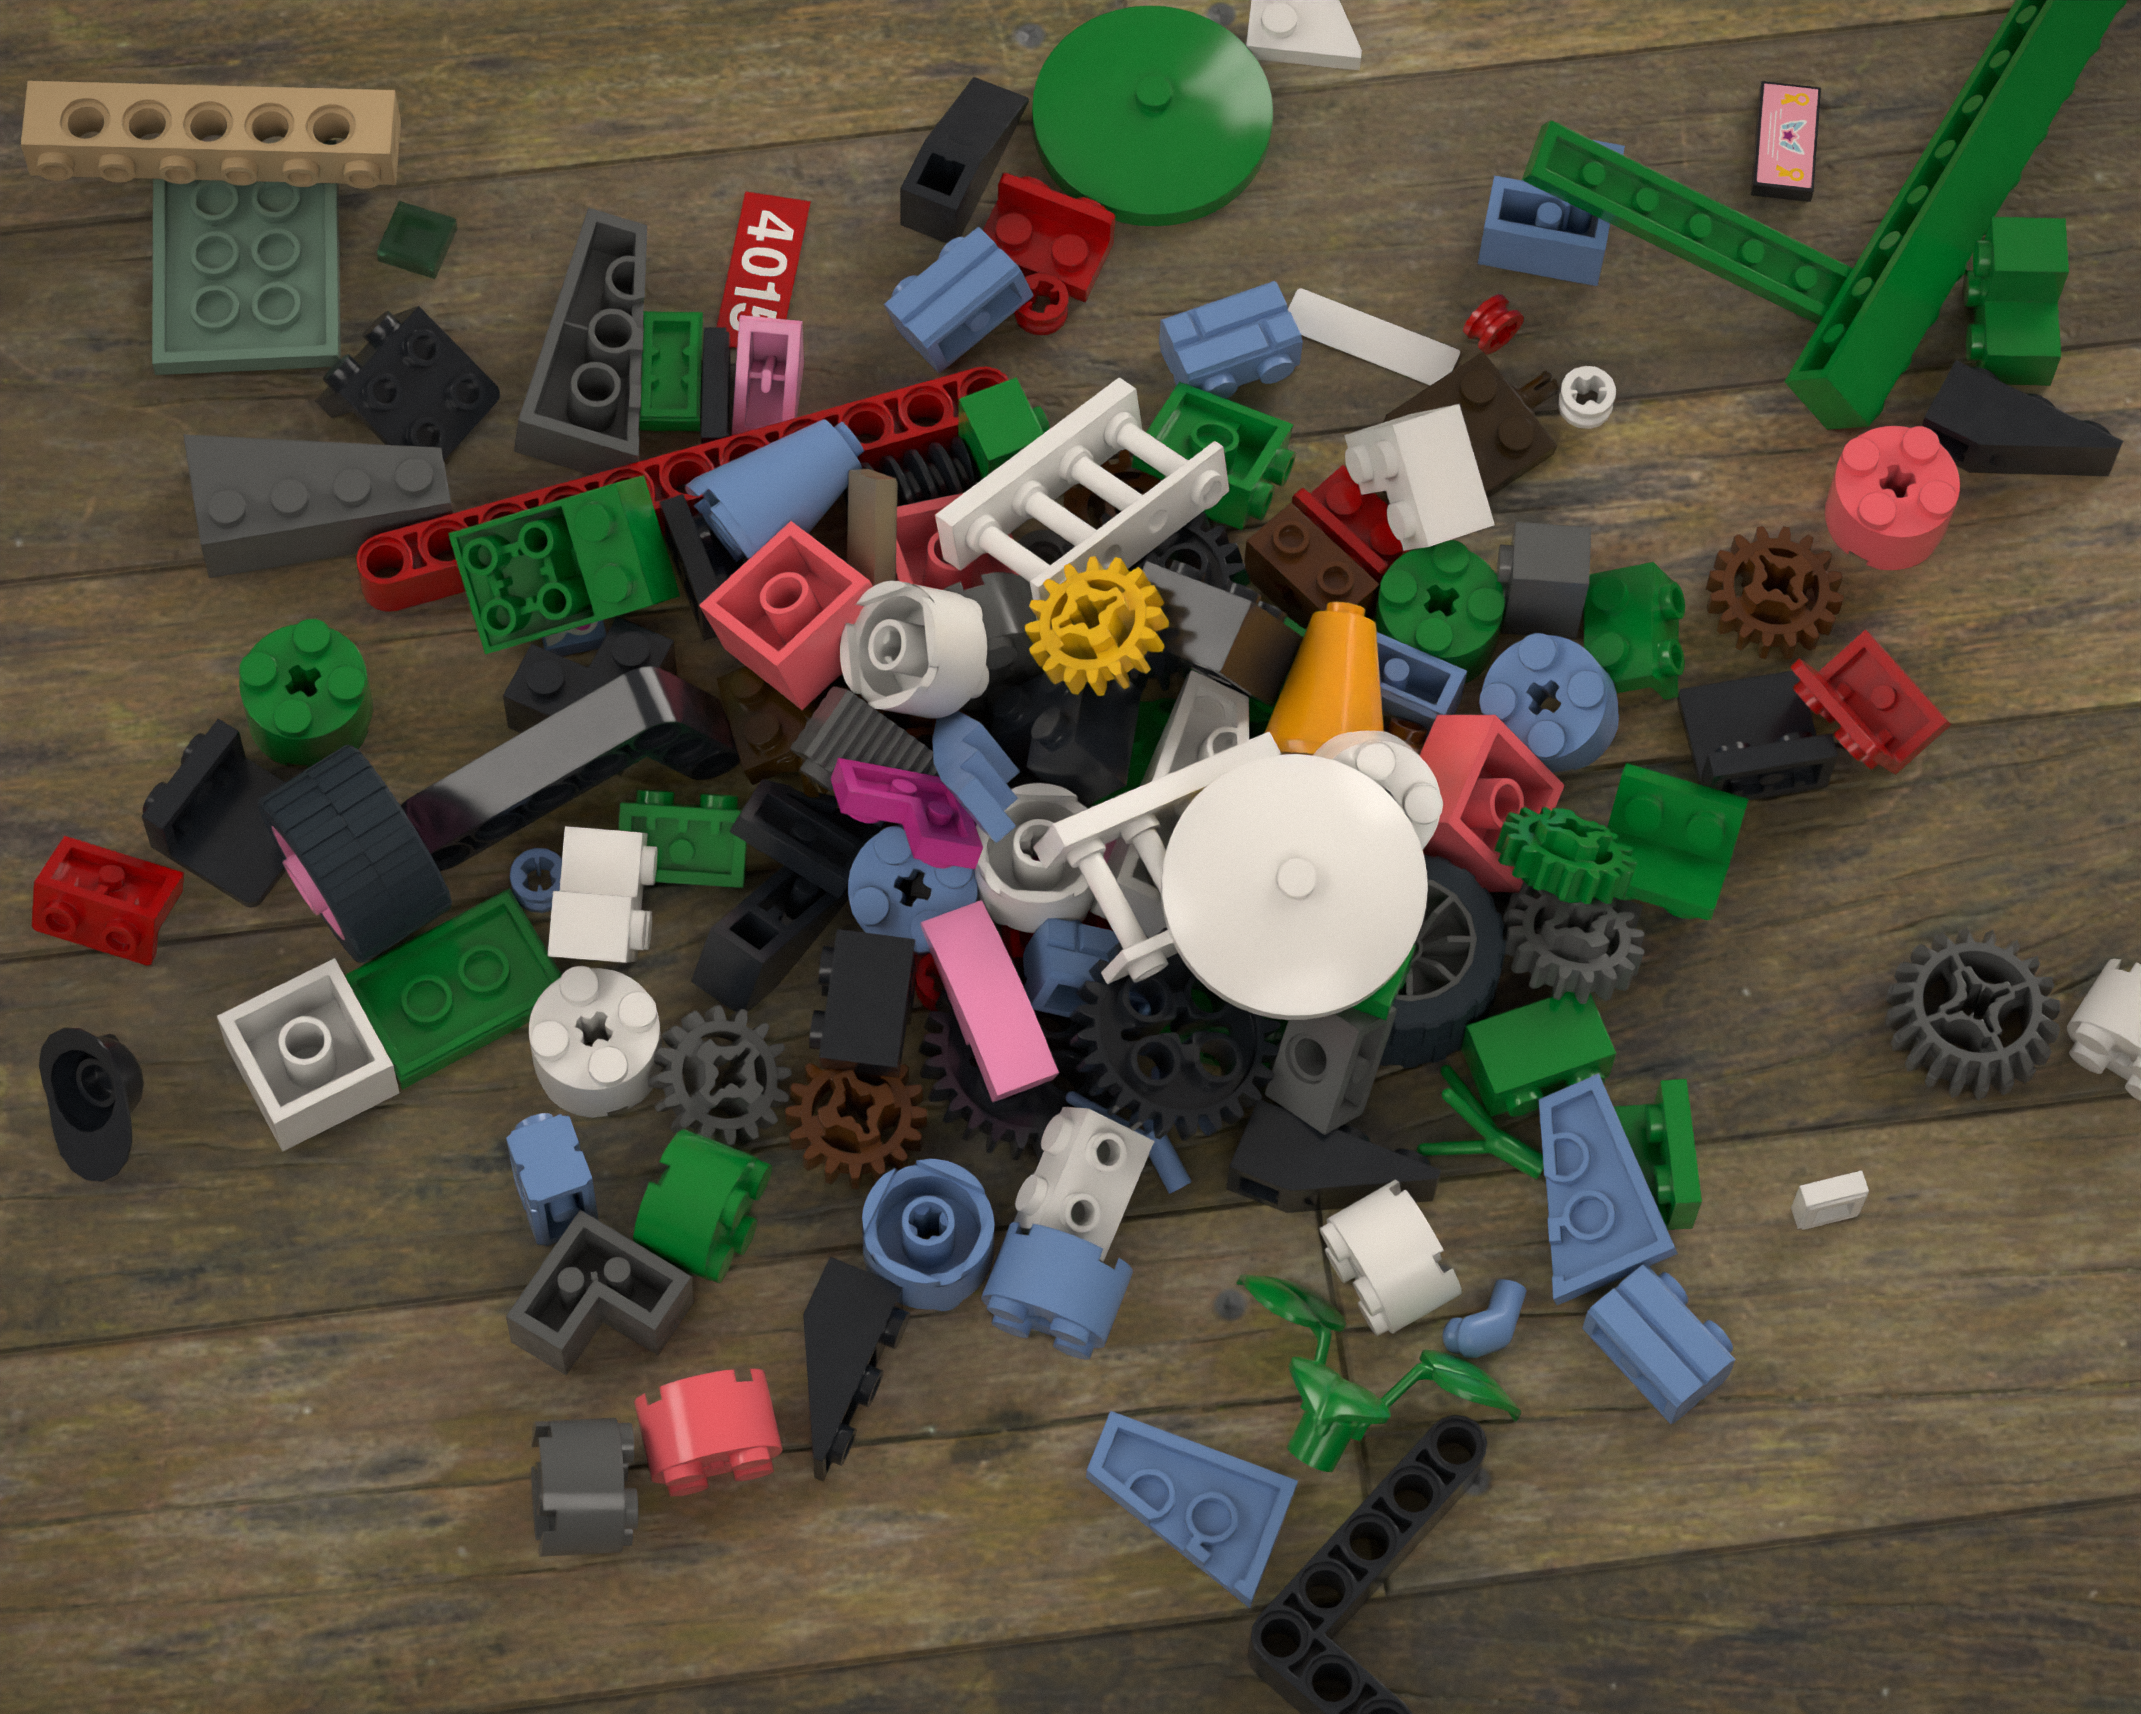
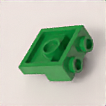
M1180 381L1146 431V433L1188 461L1214 441L1223 446L1229 492L1222 496L1216 505L1205 509L1203 512L1214 522L1227 524L1240 530L1244 528L1250 517L1260 521L1263 520L1274 495L1275 486L1271 485V483L1281 487L1285 485L1296 457V452L1288 449L1294 424ZM1133 455L1132 468L1153 475L1161 481L1166 478L1161 472Z

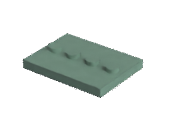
M328 140L323 144L335 145L337 143L336 140ZM153 179L152 364L155 375L332 367L341 359L339 183H316L310 187H296L286 182L256 181L250 185L240 186L221 180H194L187 184H175L164 179Z

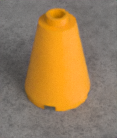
M1330 602L1327 604L1326 611L1313 613L1264 732L1271 733L1282 753L1281 755L1302 754L1313 756L1328 740L1347 732L1373 730L1384 732L1376 623L1364 617L1365 609L1363 607L1344 602Z

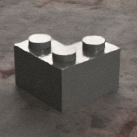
M579 1210L507 1314L506 1320L511 1343L564 1375H567L602 1323L659 1355L694 1304L692 1277Z

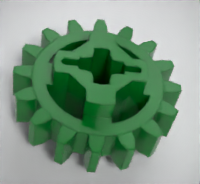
M1526 807L1521 808L1519 815L1509 812L1506 820L1503 822L1494 847V851L1501 853L1498 860L1500 864L1514 867L1512 872L1514 877L1521 878L1528 886H1533L1538 891L1546 890L1556 895L1559 901L1568 903H1580L1582 901L1584 904H1591L1593 897L1605 904H1611L1614 897L1623 899L1638 864V860L1631 857L1633 853L1631 847L1617 844L1620 836L1616 833H1611L1604 825H1598L1599 823L1588 822L1576 816L1573 810L1552 808L1551 811L1549 808L1542 807L1540 814Z

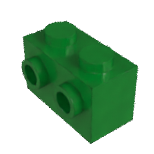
M1017 377L959 399L958 436L961 437L969 454L976 484L1051 429L1043 409L1040 406L1031 408Z
M1569 991L1565 992L1560 1000L1550 997L1466 1025L1461 1051L1490 1117L1507 1111L1510 1116H1521L1539 1108V1099L1597 1074L1600 1075L1604 1084L1605 1078L1610 1076L1616 1056L1615 1049L1591 993H1589L1587 1003L1580 1004L1574 992Z

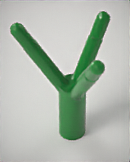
M1443 1065L1440 1073L1452 1088L1442 1091L1443 1100L1480 1133L1485 1140L1421 1143L1417 1146V1153L1423 1156L1491 1153L1537 1180L1544 1169L1543 1154L1499 1129L1450 1065Z

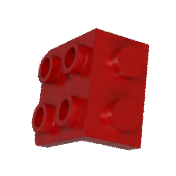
M1866 629L1819 672L1800 658L1790 666L1800 679L1792 687L1794 691L1816 715L1821 714L1830 724L1837 720L1841 727L1833 733L1834 736L1858 762L1862 761L1870 770H1873L1877 765H1881L1896 775L1952 725Z

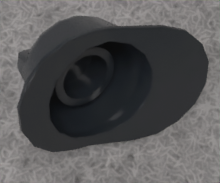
M64 1027L49 1035L41 1047L39 1059L40 1075L47 1096L54 1137L61 1157L74 1173L85 1180L103 1182L118 1175L128 1161L132 1146L130 1114L142 1098L144 1087L142 1069L134 1054L124 1044L120 1043L115 1035L106 1034L96 1037L81 1028Z

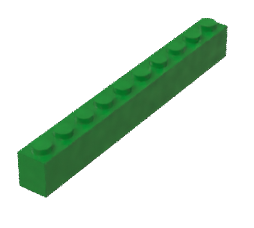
M2015 0L1784 381L1827 430L1869 427L1881 414L1885 399L1899 376L1911 364L1912 354L1927 329L1938 319L1940 307L1952 287L1967 270V262L1973 254L1975 241L1981 240L1986 235L1991 218L1995 217L2009 192L2021 180L2022 170L2036 147L2046 138L2049 131L2048 127L2062 103L2073 93L2077 78L2089 58L2100 48L2101 38L2116 13L2125 6L2127 0Z

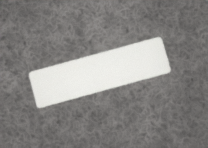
M1302 288L1296 291L1288 308L1302 336L1430 386L1452 372L1460 355V351L1456 348Z

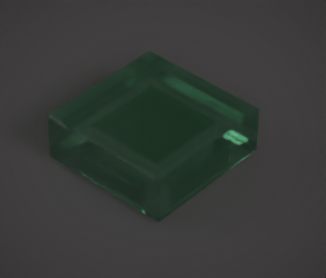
M399 201L377 249L378 261L436 279L457 231L456 218Z

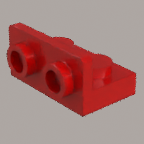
M1003 173L998 183V200L983 231L996 243L999 249L1001 248L1018 265L1024 277L1035 273H1048L1056 276L1065 284L1069 297L1086 303L1114 244L1115 215L1092 199L1084 197L1075 199L1051 190L1044 182L1029 176L1019 178L1009 173Z
M1344 465L1339 467L1311 493L1305 488H1301L1292 496V504L1379 584L1389 567L1400 556L1410 551L1403 550L1401 540H1398L1391 531L1387 518L1388 505L1375 493L1362 495L1359 484L1352 480Z
M64 836L34 881L32 928L37 932L147 966L151 965L157 955L158 931L183 892L184 872Z

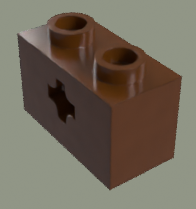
M1289 503L1246 540L1244 564L1250 581L1279 609L1287 613V616L1300 627L1307 629L1313 613L1326 611L1327 604L1330 602H1344L1361 606L1365 609L1364 617L1371 620L1374 618L1380 584L1292 503Z

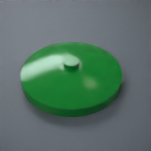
M1134 6L1117 9L1085 22L1065 36L1053 49L1043 64L1035 84L1032 104L1033 138L1039 157L1048 174L1068 196L1075 199L1080 197L1089 198L1100 203L1107 211L1115 215V221L1121 223L1154 227L1171 226L1194 221L1216 212L1233 201L1252 182L1265 160L1270 144L1273 103L1268 80L1259 62L1248 47L1225 27L1209 18L1183 9L1166 6Z

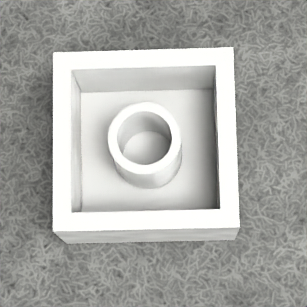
M335 958L217 1016L225 1045L282 1152L399 1094L393 1064Z

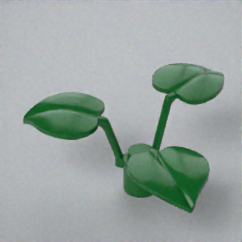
M1242 1274L1236 1282V1285H1244L1253 1297L1272 1313L1297 1325L1309 1327L1317 1339L1314 1361L1294 1356L1288 1366L1303 1400L1300 1408L1305 1412L1287 1444V1449L1297 1459L1315 1469L1333 1472L1350 1439L1361 1441L1371 1424L1387 1423L1391 1416L1388 1408L1420 1380L1435 1381L1442 1389L1458 1397L1505 1410L1515 1422L1522 1413L1503 1388L1482 1369L1455 1355L1428 1349L1423 1350L1419 1357L1422 1363L1415 1365L1379 1399L1366 1388L1343 1379L1337 1372L1326 1366L1332 1337L1331 1330L1343 1332L1347 1324L1341 1313L1328 1300L1301 1284L1277 1277Z

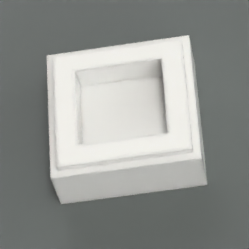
M1858 1171L1799 1186L1791 1206L1797 1228L1805 1230L1857 1217L1869 1193L1863 1172Z

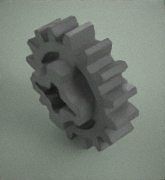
M1535 889L1533 898L1525 894L1518 896L1515 909H1510L1503 935L1506 936L1505 954L1515 956L1511 966L1514 973L1529 971L1532 974L1529 983L1531 988L1536 989L1547 984L1553 987L1552 995L1554 999L1560 1000L1565 991L1574 992L1580 1004H1586L1590 992H1595L1600 998L1607 1001L1611 999L1614 988L1623 991L1629 988L1632 976H1637L1645 950L1641 948L1645 936L1644 931L1632 928L1635 919L1633 912L1617 913L1614 910L1617 902L1615 897L1611 904H1605L1594 897L1591 904H1584L1582 901L1580 903H1568L1559 901L1556 895L1546 890L1538 891ZM1537 927L1541 931L1539 934H1535L1534 931ZM1608 950H1611L1612 956L1610 957L1606 954Z
M716 1005L705 1012L704 1019L695 1010L681 1018L682 1028L674 1025L661 1035L670 1048L656 1050L654 1063L663 1067V1072L648 1079V1086L664 1090L665 1098L660 1100L654 1107L657 1112H665L672 1109L676 1114V1118L673 1120L670 1128L673 1133H677L689 1126L694 1129L693 1133H698L708 1138L714 1135L715 1141L732 1146L735 1144L736 1136L743 1144H746L759 1137L758 1127L765 1130L778 1121L776 1114L770 1107H780L788 1102L790 1096L777 1088V1083L792 1076L790 1068L776 1066L774 1058L780 1055L785 1050L783 1043L770 1046L765 1043L763 1039L770 1027L766 1022L754 1029H750L746 1026L748 1020L746 1010L740 1009L726 1020L722 1005ZM720 1037L730 1040L732 1043L730 1046H717L711 1039L704 1042L701 1038ZM730 1061V1065L724 1071L725 1076L721 1081L723 1088L709 1094L716 1084L714 1080L719 1074L717 1067H721ZM682 1073L684 1074V1077H685V1086H684V1083H683ZM711 1109H723L729 1116L736 1113L739 1117L723 1119L707 1113Z

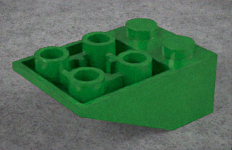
M644 475L448 533L485 654L680 597Z

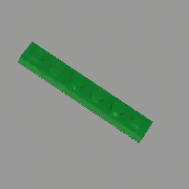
M1552 120L1541 126L1522 177V181L1817 325L1821 322L1853 269Z

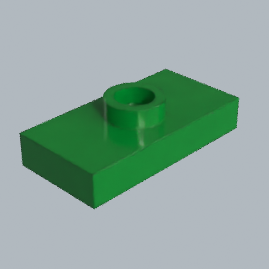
M643 311L644 332L641 361L639 431H700L703 312Z

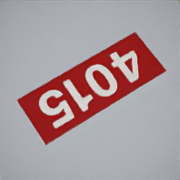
M745 191L717 327H724L726 332H729L730 347H738L739 318L741 315L787 319L811 201Z

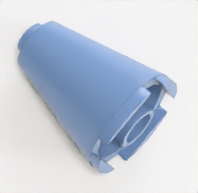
M823 419L695 477L685 486V490L689 495L700 496L702 494L704 498L694 506L699 513L703 514L708 527L733 559L737 562L746 556L749 560L790 521L809 534L848 487L849 470L862 469L857 457L864 452V449L856 436L843 422L833 427L827 420Z

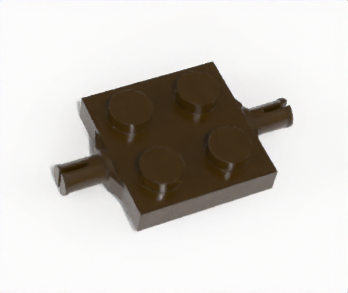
M1482 351L1386 414L1384 422L1409 414L1459 404L1488 499L1554 455L1557 444L1537 420L1533 408L1551 396L1558 394L1560 388L1556 379L1550 381L1552 374L1548 371H1543L1541 375L1518 389L1502 376Z
M747 666L716 678L743 772L751 784L755 785L762 779L766 780L780 773L799 771L804 794L808 797H820L816 783L799 770L805 760L790 749L792 744L798 739L799 733L805 729L806 723L812 718L813 713L819 708L821 701L826 698L828 691L833 686L851 691L845 682L843 673L803 710ZM819 786L823 794H826L828 792V790Z

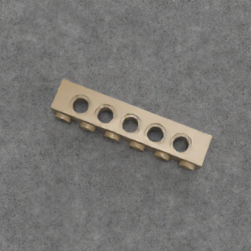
M27 81L21 147L30 176H41L53 181H64L71 177H102L111 182H127L133 178L164 179L175 184H187L194 180H221L240 186L250 185L256 181L286 182L296 187H310L316 183L348 184L355 188L368 189L377 185H396L401 119L395 90ZM88 132H100L92 138H79ZM148 134H161L152 140H141L142 137ZM210 135L222 136L219 139L211 142L201 141L202 139ZM270 137H283V139L275 143H263L265 139ZM332 138L345 139L335 145L323 144Z

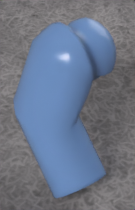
M1496 1280L1486 1311L1466 1316L1464 1319L1459 1317L1452 1318L1447 1322L1442 1334L1443 1343L1447 1350L1453 1354L1461 1353L1466 1358H1478L1505 1348L1512 1340L1527 1291L1526 1288L1511 1280Z

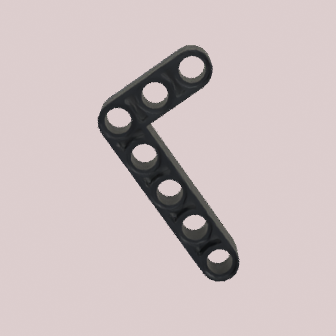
M641 667L619 676L403 802L401 807L427 847L439 871H443L463 863L646 757L695 780H707L721 776L735 768L740 763V758L727 715L721 701L717 697L659 667Z
M1451 1415L1443 1417L1435 1423L1256 1619L1252 1626L1248 1648L1250 1667L1260 1679L1299 1713L1412 1714L1403 1701L1342 1650L1332 1639L1475 1483L1481 1472L1487 1449L1485 1433L1476 1421L1467 1416ZM1447 1443L1460 1444L1468 1450L1471 1460L1459 1465L1450 1464L1440 1456L1438 1448ZM1404 1490L1417 1491L1427 1500L1428 1507L1423 1511L1408 1512L1399 1507L1395 1502L1394 1496ZM1359 1538H1372L1382 1545L1385 1554L1379 1559L1364 1560L1356 1556L1350 1544ZM1314 1586H1329L1340 1595L1341 1603L1333 1608H1319L1310 1602L1306 1592ZM1271 1634H1285L1296 1643L1297 1651L1287 1657H1275L1265 1650L1262 1640ZM1321 1678H1336L1346 1686L1348 1696L1337 1702L1325 1701L1315 1693L1313 1684Z

